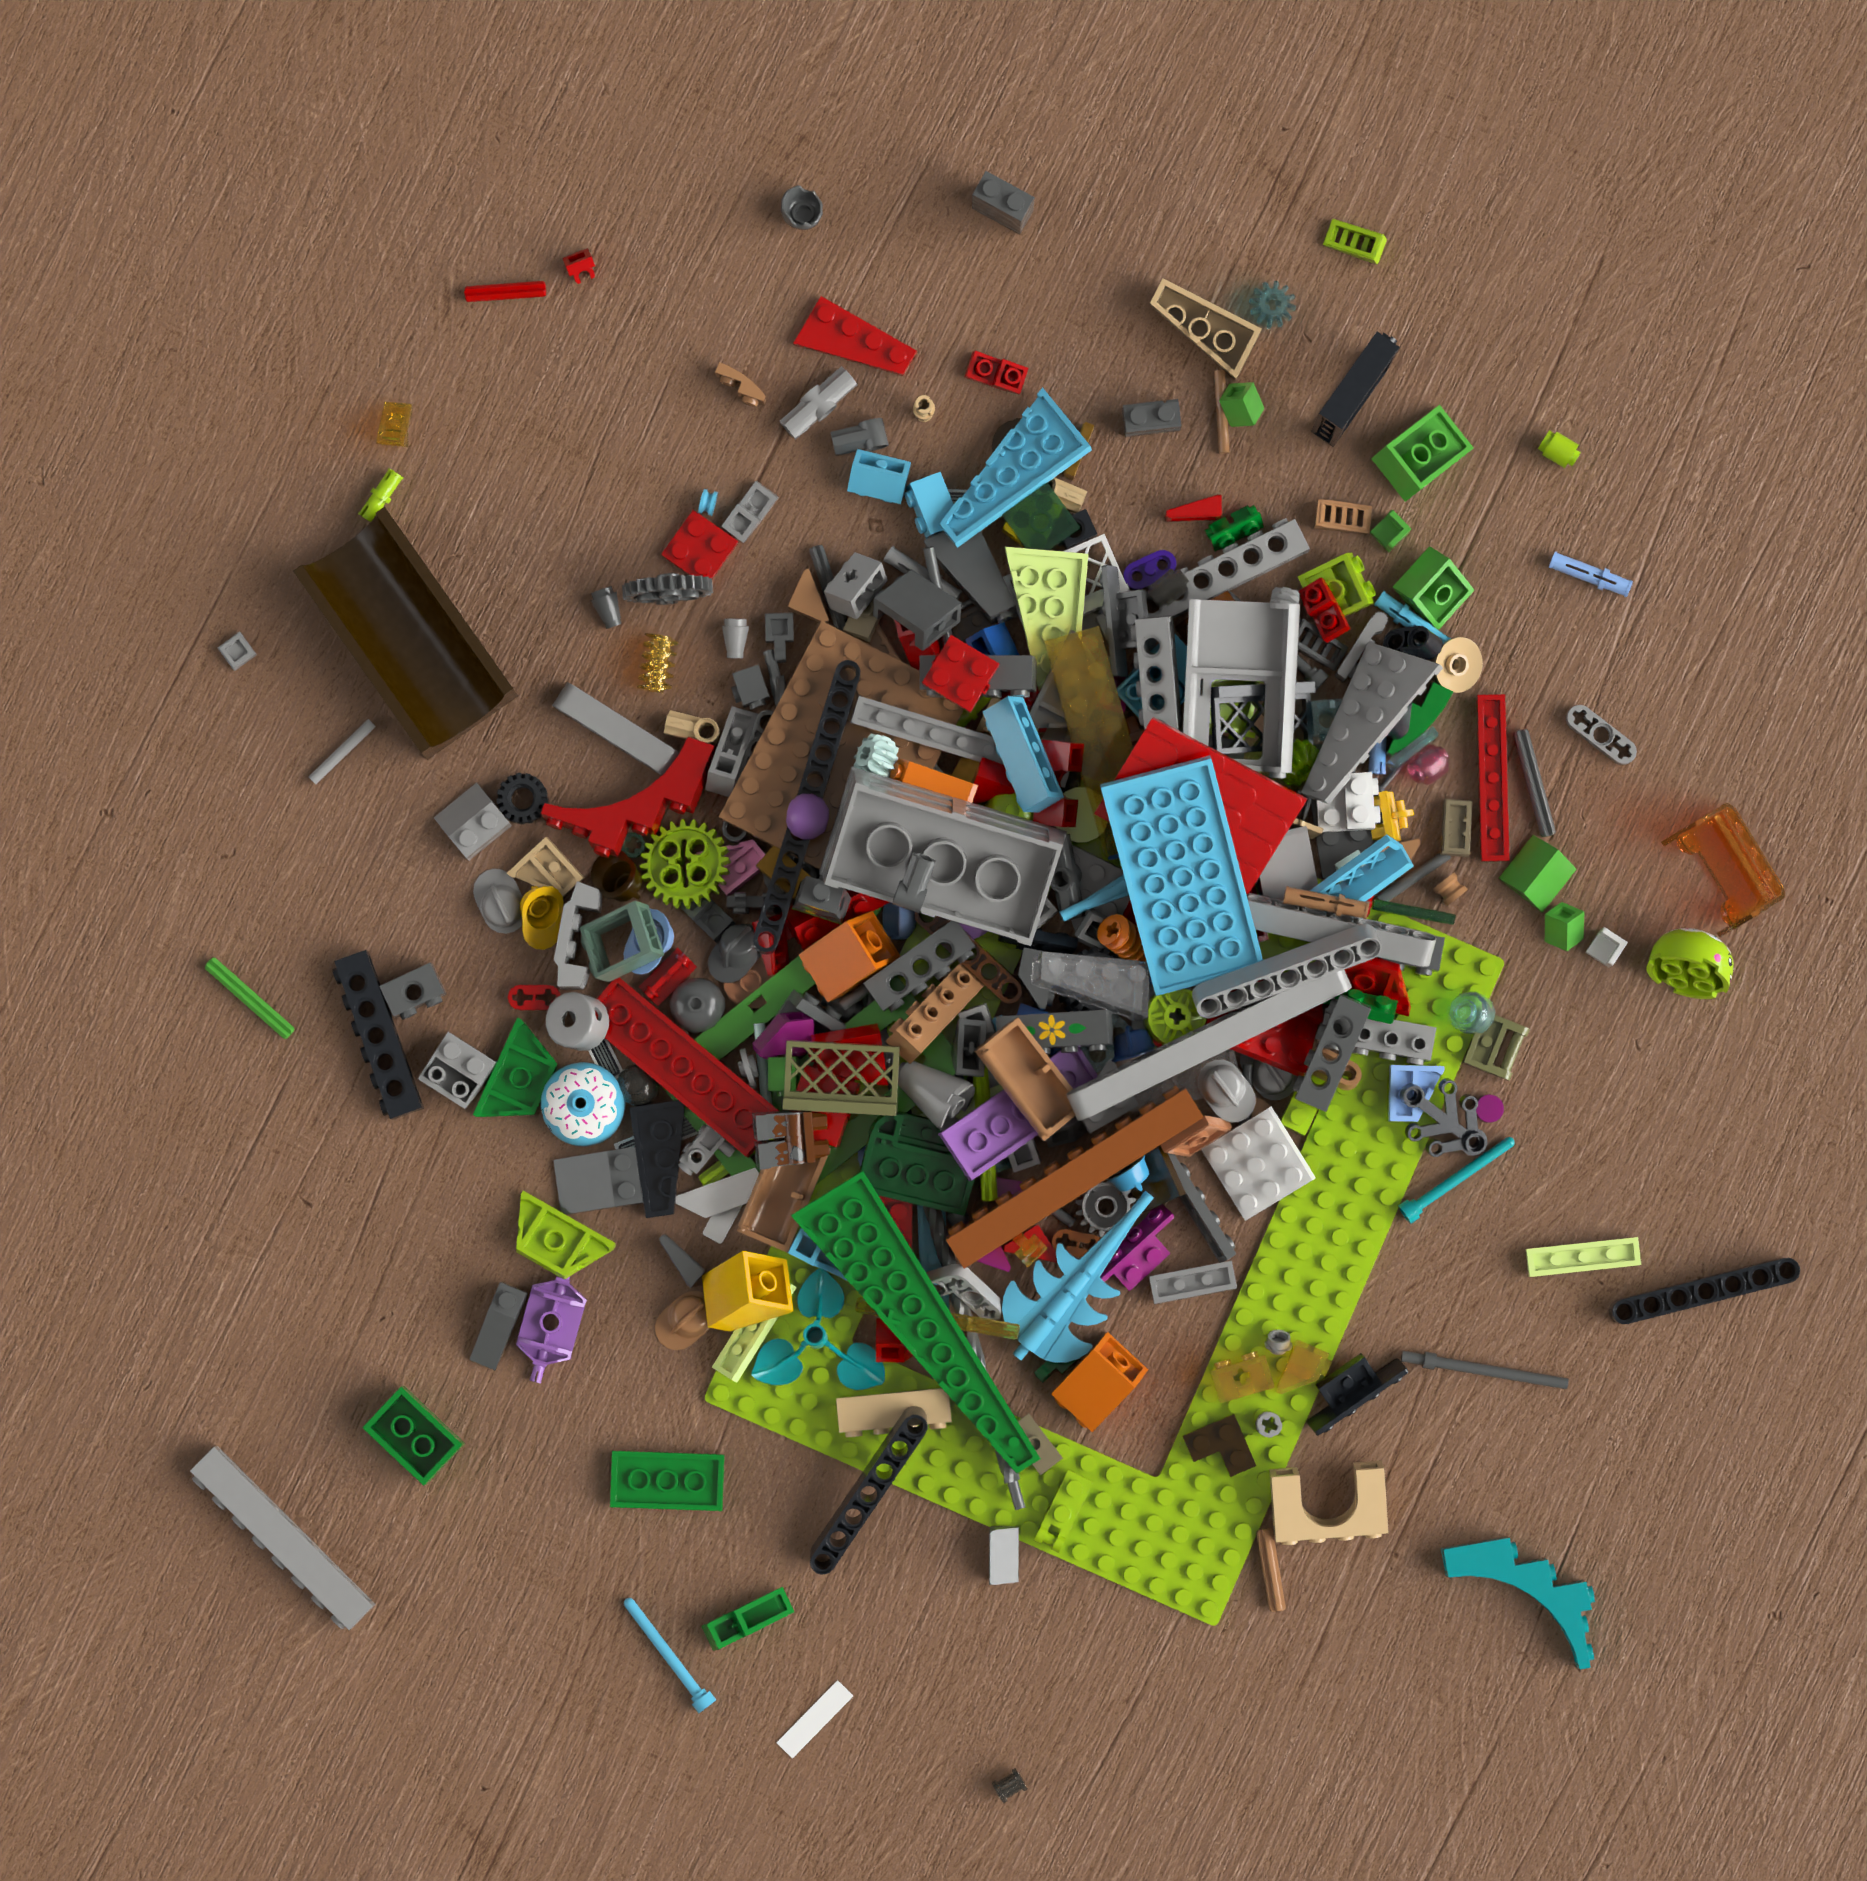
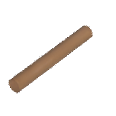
M1225 370L1214 371L1218 451L1219 454L1230 453L1228 420L1219 402L1226 390Z

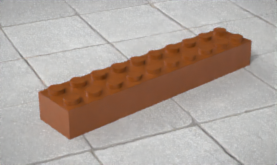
M1173 1086L1162 1094L1163 1100L1156 1104L1150 1101L1138 1109L1140 1114L1133 1119L1129 1115L1114 1124L1117 1128L1109 1134L1105 1130L1091 1138L1093 1144L1083 1149L1080 1145L1067 1154L1069 1159L1061 1164L1058 1161L1051 1163L1043 1169L1045 1174L1038 1179H1035L1034 1176L1029 1177L1019 1184L1021 1189L1016 1193L1011 1194L1010 1191H1007L995 1199L997 1205L989 1210L984 1206L972 1214L973 1220L964 1225L960 1221L950 1227L946 1241L962 1267L965 1269L1204 1118L1186 1088L1182 1087L1179 1089L1178 1086Z

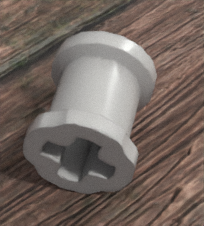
M1263 1412L1256 1419V1429L1264 1437L1271 1438L1278 1435L1282 1430L1280 1417L1273 1412ZM1270 1417H1273V1423L1276 1424V1428L1265 1432V1426L1262 1425L1263 1419L1269 1420Z

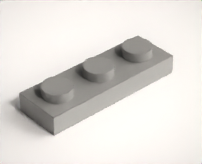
M1232 1261L1149 1276L1154 1304L1237 1289Z

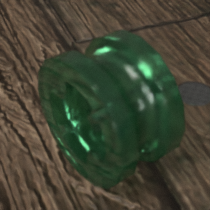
M635 832L628 833L621 850L629 858H638L645 852V840ZM632 838H637L636 842H641L640 849H635L634 853L628 852L630 849L625 848L626 842H631Z

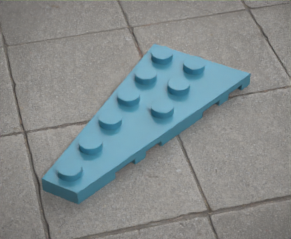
M1043 387L1037 394V399L1031 407H1027L1023 412L1019 423L1008 432L986 461V466L982 472L971 481V486L963 497L958 498L940 522L942 530L957 548L1092 451L1089 443Z

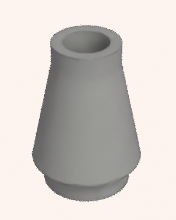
M724 619L722 630L727 658H743L749 630L747 619Z

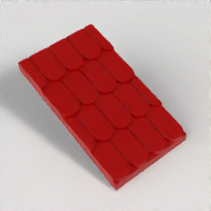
M1153 717L1115 780L1210 755L1246 893L1249 894L1308 799ZM1103 798L1094 814L1110 822Z

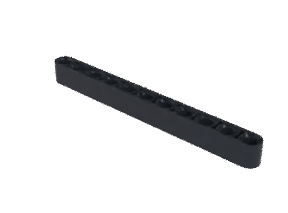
M852 660L840 662L835 670L797 796L800 794H814L822 799L824 798L860 681V668ZM845 668H850L855 672L856 676L851 681H845L840 677V672ZM840 694L845 696L848 702L844 707L840 708L833 705L832 698ZM828 721H834L839 725L840 729L835 734H829L824 730L823 726ZM822 747L827 748L831 752V757L828 760L821 761L816 757V751ZM812 774H818L823 778V783L819 787H812L808 784L807 779ZM788 826L753 938L755 949L764 955L772 954L779 945L811 840H794L791 837V831ZM785 855H796L799 860L798 864L792 868L785 866L782 861ZM784 880L790 884L791 888L788 893L779 894L775 891L774 886L778 881ZM771 907H777L782 911V917L777 921H771L766 916L767 910ZM762 934H769L774 938V943L769 948H763L758 944V938Z

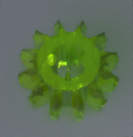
M1296 739L1293 743L1292 773H1286V778H1282L1289 786L1293 784L1300 786L1303 781H1307L1319 754L1318 749L1307 739L1302 742Z

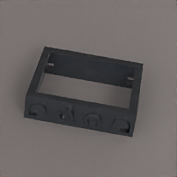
M1378 331L1375 333L1318 413L1310 432L1334 447L1390 368L1400 348L1396 345L1397 340L1394 337H1390L1384 332L1383 334H1380Z

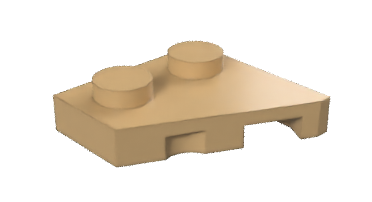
M545 837L507 872L509 876L537 887L552 886L558 889L563 897L575 887L577 881L581 882L585 878L548 837Z

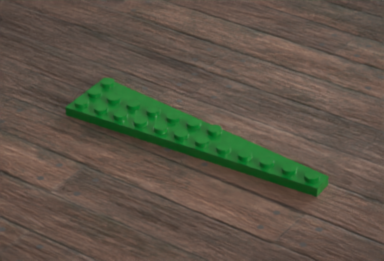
M863 1170L791 1214L792 1218L858 1291L1016 1474L1041 1459Z

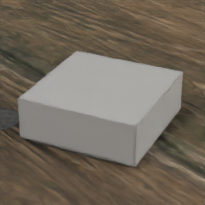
M238 632L218 647V650L234 671L257 655L241 632Z

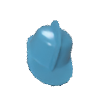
M1145 1155L1106 1180L1110 1181L1121 1192L1133 1188L1141 1192L1143 1190L1141 1183L1149 1175V1169L1144 1159Z

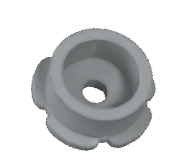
M1284 1330L1269 1332L1267 1341H1265V1347L1275 1355L1284 1354L1292 1348L1290 1334Z

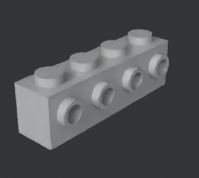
M1324 1008L1323 1021L1321 1022L1325 1025L1330 1017V1014L1326 1013L1327 1008ZM1340 1018L1334 1022L1333 1027L1338 1033H1345L1349 1030L1350 1023L1346 1019ZM1367 1019L1352 1053L1368 1056V1052L1372 1051L1380 1053L1379 1058L1393 1061L1396 1060V1056L1407 1058L1406 1063L1423 1066L1424 1061H1431L1437 1027L1398 1020L1387 1024ZM1328 1044L1324 1047L1326 1049L1339 1051L1338 1048L1333 1044Z

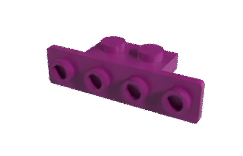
M1161 1204L1157 1208L1152 1209L1147 1214V1217L1136 1227L1131 1228L1101 1274V1279L1105 1282L1114 1274L1128 1291L1132 1290L1171 1254L1155 1235L1174 1219L1173 1213Z

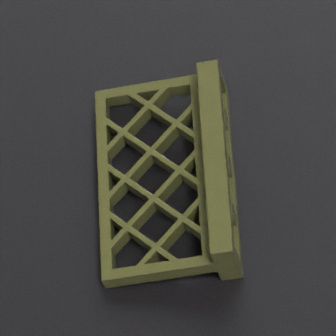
M787 1040L783 1110L896 1116L898 1109L900 1046ZM793 1047L805 1048L811 1055L801 1066L792 1058ZM810 1048L820 1049L816 1053H814ZM824 1049H832L840 1057L829 1068L817 1056ZM839 1050H848V1051H847L846 1053L842 1054ZM853 1050L861 1051L868 1059L857 1070L845 1058ZM867 1051H874L876 1053L870 1056ZM881 1052H892L893 1064L884 1071L874 1058ZM813 1059L825 1070L814 1081L803 1070ZM841 1061L853 1072L842 1083L831 1072ZM870 1062L881 1073L871 1084L859 1073ZM793 1065L797 1070L791 1074ZM893 1069L891 1079L887 1073ZM800 1072L810 1085L803 1091H791V1079ZM826 1074L838 1085L831 1093L823 1092L816 1084ZM855 1075L866 1086L860 1094H851L844 1086ZM883 1077L892 1085L891 1096H881L873 1088ZM813 1087L817 1092H809L808 1090ZM839 1089H842L845 1093H836V1092H837ZM868 1090H870L873 1095H864V1094H865Z

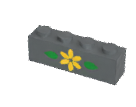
M1109 1010L996 1016L997 1031L1019 1017L1046 1054H1050V1049L1061 1048V1053L1078 1052V1047H1089V1051H1105L1106 1045H1113L1112 1011Z

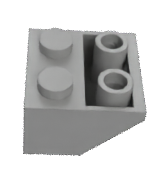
M447 1032L418 1079L466 1109L486 1083L497 1062L452 1033Z

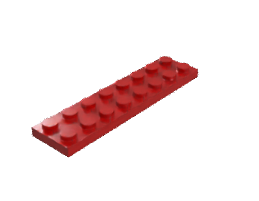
M620 977L612 980L597 998L606 1007L609 1015V1028L605 1039L745 1157L749 1158L755 1151L754 1141H757L754 1138L752 1113L779 1110ZM595 1010V1015L598 1020V1013Z

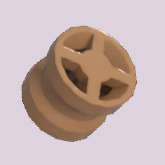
M1455 872L1433 888L1436 894L1442 896L1445 906H1448L1468 890L1465 885H1461L1457 881L1458 876Z

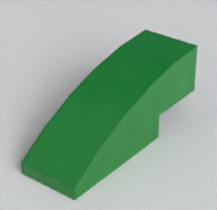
M1433 682L1421 707L1412 703L1409 730L1401 739H1392L1386 756L1392 757L1418 739L1443 711L1453 691Z
M780 1587L701 1627L712 1650L716 1651L794 1613V1609L784 1588Z

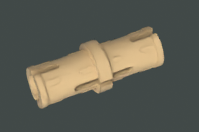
M926 395L919 396L913 405V413L921 422L929 421L935 412L933 401Z

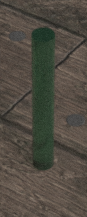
M1374 899L1372 903V910L1450 925L1455 923L1456 915L1378 899Z

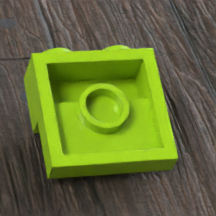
M1345 553L1298 576L1302 588L1322 577L1338 602L1344 616L1351 615L1375 603L1372 598L1376 596L1375 589L1370 581L1365 582L1361 573L1365 570L1363 562L1358 555L1354 557L1353 553Z

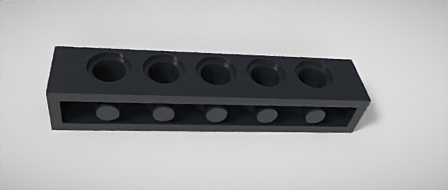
M364 950L334 961L336 968L332 969L337 985L342 984L346 993L341 995L346 1010H352L355 1019L351 1021L352 1029L355 1036H361L364 1047H361L360 1051L364 1062H370L374 1072L369 1074L374 1089H380L383 1099L379 1100L383 1115H389V1118L394 1120L424 1109L388 1004L379 987L381 985L369 951ZM356 976H362L365 979V986L360 991H354L351 987V981ZM366 1002H371L375 1008L373 1015L370 1017H363L360 1012L361 1006ZM375 1028H380L384 1033L383 1040L378 1044H373L370 1040V1033ZM385 1054H389L393 1058V1065L388 1070H382L379 1066V1059ZM396 1080L401 1082L402 1092L398 1096H391L388 1091L389 1084Z

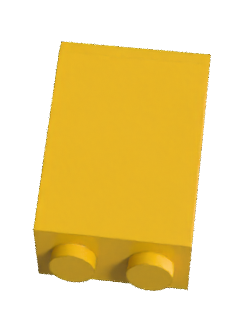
M741 1251L702 1275L708 1328L730 1332L793 1312L787 1259Z

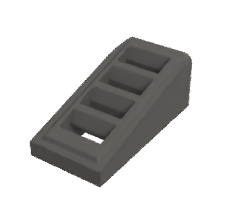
M1299 619L1298 638L1303 630L1306 633L1301 642L1298 641V652L1330 670L1336 671L1349 647L1333 639L1328 643L1326 642L1320 654L1316 653L1323 641L1319 630L1305 619ZM1313 635L1316 636L1313 644L1308 648L1307 644ZM1334 646L1336 650L1331 659H1326L1330 649Z
M666 1234L662 1235L659 1238L661 1245L687 1286L692 1288L705 1273V1269Z

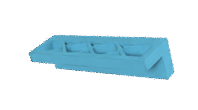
M1386 834L1310 891L1333 896L1342 894L1345 895V898L1365 902L1414 867L1403 845ZM1387 846H1389V848H1387L1385 851L1380 852V851H1382L1384 848H1386Z

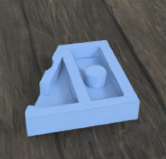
M1389 1065L1388 1121L1418 1122L1423 1110L1419 1107L1411 1108L1404 1104L1400 1099V1091L1405 1085L1413 1083L1423 1089L1425 1098L1429 1100L1435 1085L1444 1072V1066ZM1414 1090L1408 1091V1099L1413 1097Z

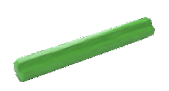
M213 957L206 963L205 969L284 1039L291 1036L295 1030L294 1027L218 959Z

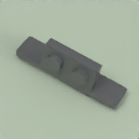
M1103 565L1101 566L1100 585L1104 590L1102 609L1107 621L1105 638L1109 644L1110 652L1108 667L1113 677L1124 678L1128 677L1126 649L1137 648V641L1133 642L1131 626L1135 625V619L1148 618L1146 590L1120 593L1118 568L1116 566ZM1150 639L1148 640L1147 646H1151Z

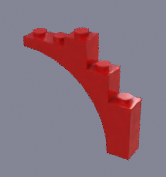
M688 737L678 757L667 771L649 787L634 796L608 806L588 809L564 808L544 803L541 815L547 821L546 825L557 830H561L562 827L570 829L572 834L584 839L590 836L588 842L592 849H594L593 852L606 858H609V855L618 857L630 827H632L631 830L639 835L647 836V833L656 836L667 806H669L670 810L679 814H685V811L694 814L706 784L708 771L716 749L714 745Z

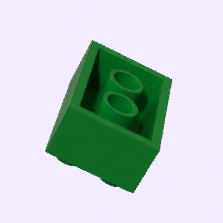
M401 1386L362 1427L423 1486L427 1485L465 1444L405 1386Z

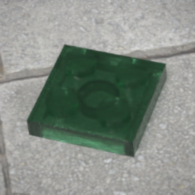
M1048 483L1002 514L1003 519L1027 549L1051 550L1080 529V526Z

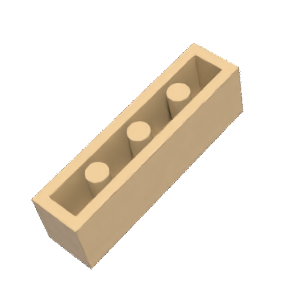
M942 1388L836 1398L839 1433L845 1432L846 1437L862 1436V1430L872 1429L874 1435L887 1434L890 1432V1428L896 1424L902 1413L911 1406L921 1407L925 1411L930 1429L946 1428V1422H952L949 1395ZM912 1418L907 1424L917 1427L922 1421L918 1418Z

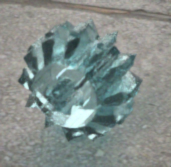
M1274 281L1272 289H1270L1267 282H1264L1262 284L1263 291L1255 288L1253 293L1257 298H1250L1249 300L1250 305L1256 306L1250 310V315L1260 314L1256 320L1257 324H1261L1264 319L1268 320L1266 324L1268 329L1271 328L1273 321H1275L1278 328L1282 327V318L1289 322L1292 316L1288 312L1296 310V306L1290 303L1295 299V295L1289 294L1285 296L1289 287L1285 285L1281 290H1278V281ZM1270 299L1275 300V305H1277L1275 310H1270V306L1265 304V302L1269 303Z

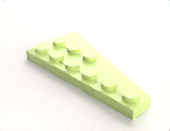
M1004 547L1029 654L1037 659L1036 683L1039 691L1069 631H1075L1081 640L1088 554Z

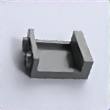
M912 569L903 576H899L885 590L879 591L873 600V616L879 619L884 614H887L914 632L915 646L922 651L960 622L961 602Z

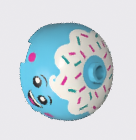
M588 1062L569 1064L556 1071L547 1081L541 1096V1112L546 1126L557 1138L575 1146H592L607 1140L618 1129L625 1112V1095L619 1081L605 1068ZM578 1098L585 1099L586 1105L584 1108L579 1109L576 1107V1100Z

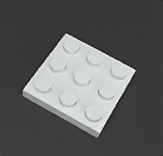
M1272 1106L1201 1149L1245 1221L1316 1178Z

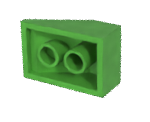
M1439 405L1386 445L1371 459L1406 502L1470 452L1473 446Z

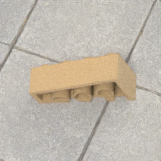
M1162 279L1150 302V305L1235 380L1237 379L1262 328L1165 279Z

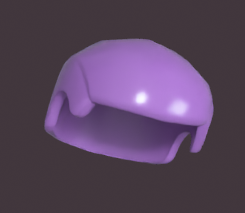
M800 794L791 800L786 815L787 826L793 835L803 840L815 839L826 830L829 820V809L822 798L814 794Z

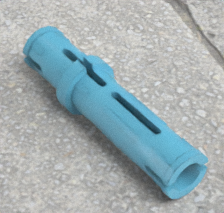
M1383 591L1374 603V606H1377L1394 618L1393 622L1396 624L1401 623L1405 627L1424 626L1441 638L1443 644L1451 639L1409 609V605L1406 603L1404 605L1387 594L1386 591Z

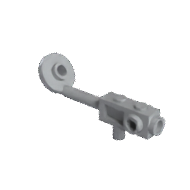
M744 1048L740 1050L742 1061L738 1062L742 1078L747 1077L748 1085L755 1090L757 1086L755 1077L760 1076L754 1055L748 1056ZM707 1124L701 1126L696 1138L692 1143L689 1142L682 1150L683 1154L679 1158L680 1163L678 1166L690 1176L693 1172L697 1174L717 1149L728 1157L736 1150ZM694 1152H699L702 1156L700 1158H694L692 1154Z

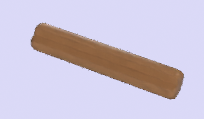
M1271 1528L1260 1529L1256 1534L1269 1610L1271 1612L1283 1611L1286 1606L1273 1530Z

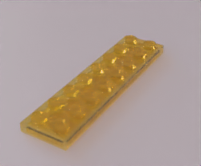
M1099 626L1050 639L1044 641L1072 742L1084 744L1081 775L1104 857L1118 854L1110 822L1094 814L1103 799L1100 784L1115 780L1132 752L1133 746Z

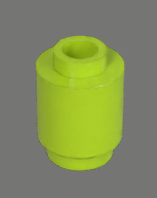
M1550 430L1538 447V450L1543 452L1542 455L1564 469L1567 464L1573 466L1581 453L1576 450L1579 444L1557 431L1553 433Z

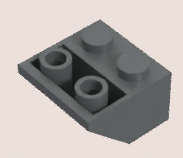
M1024 947L1017 978L1037 1009L1045 1011L1046 1006L1051 1007L1053 1003L1055 989L1050 988L1052 979L1057 980L1061 962L1056 961L1057 954Z

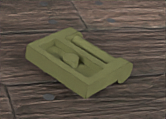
M1484 1010L1463 1063L1510 1081L1513 1074L1510 1071L1524 1037L1528 1036L1530 1029ZM1506 1030L1514 1032L1501 1066L1497 1067L1493 1063Z

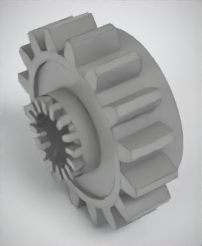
M1107 1180V1182L1103 1183L1102 1181L1083 1193V1200L1075 1201V1204L1082 1207V1210L1077 1211L1076 1215H1083L1085 1218L1081 1221V1226L1088 1223L1090 1225L1089 1233L1098 1229L1099 1237H1103L1105 1231H1109L1131 1209L1130 1204L1136 1201L1135 1198H1128L1127 1194L1131 1190L1121 1192ZM1102 1199H1109L1114 1205L1113 1211L1108 1215L1101 1214L1098 1210V1203Z

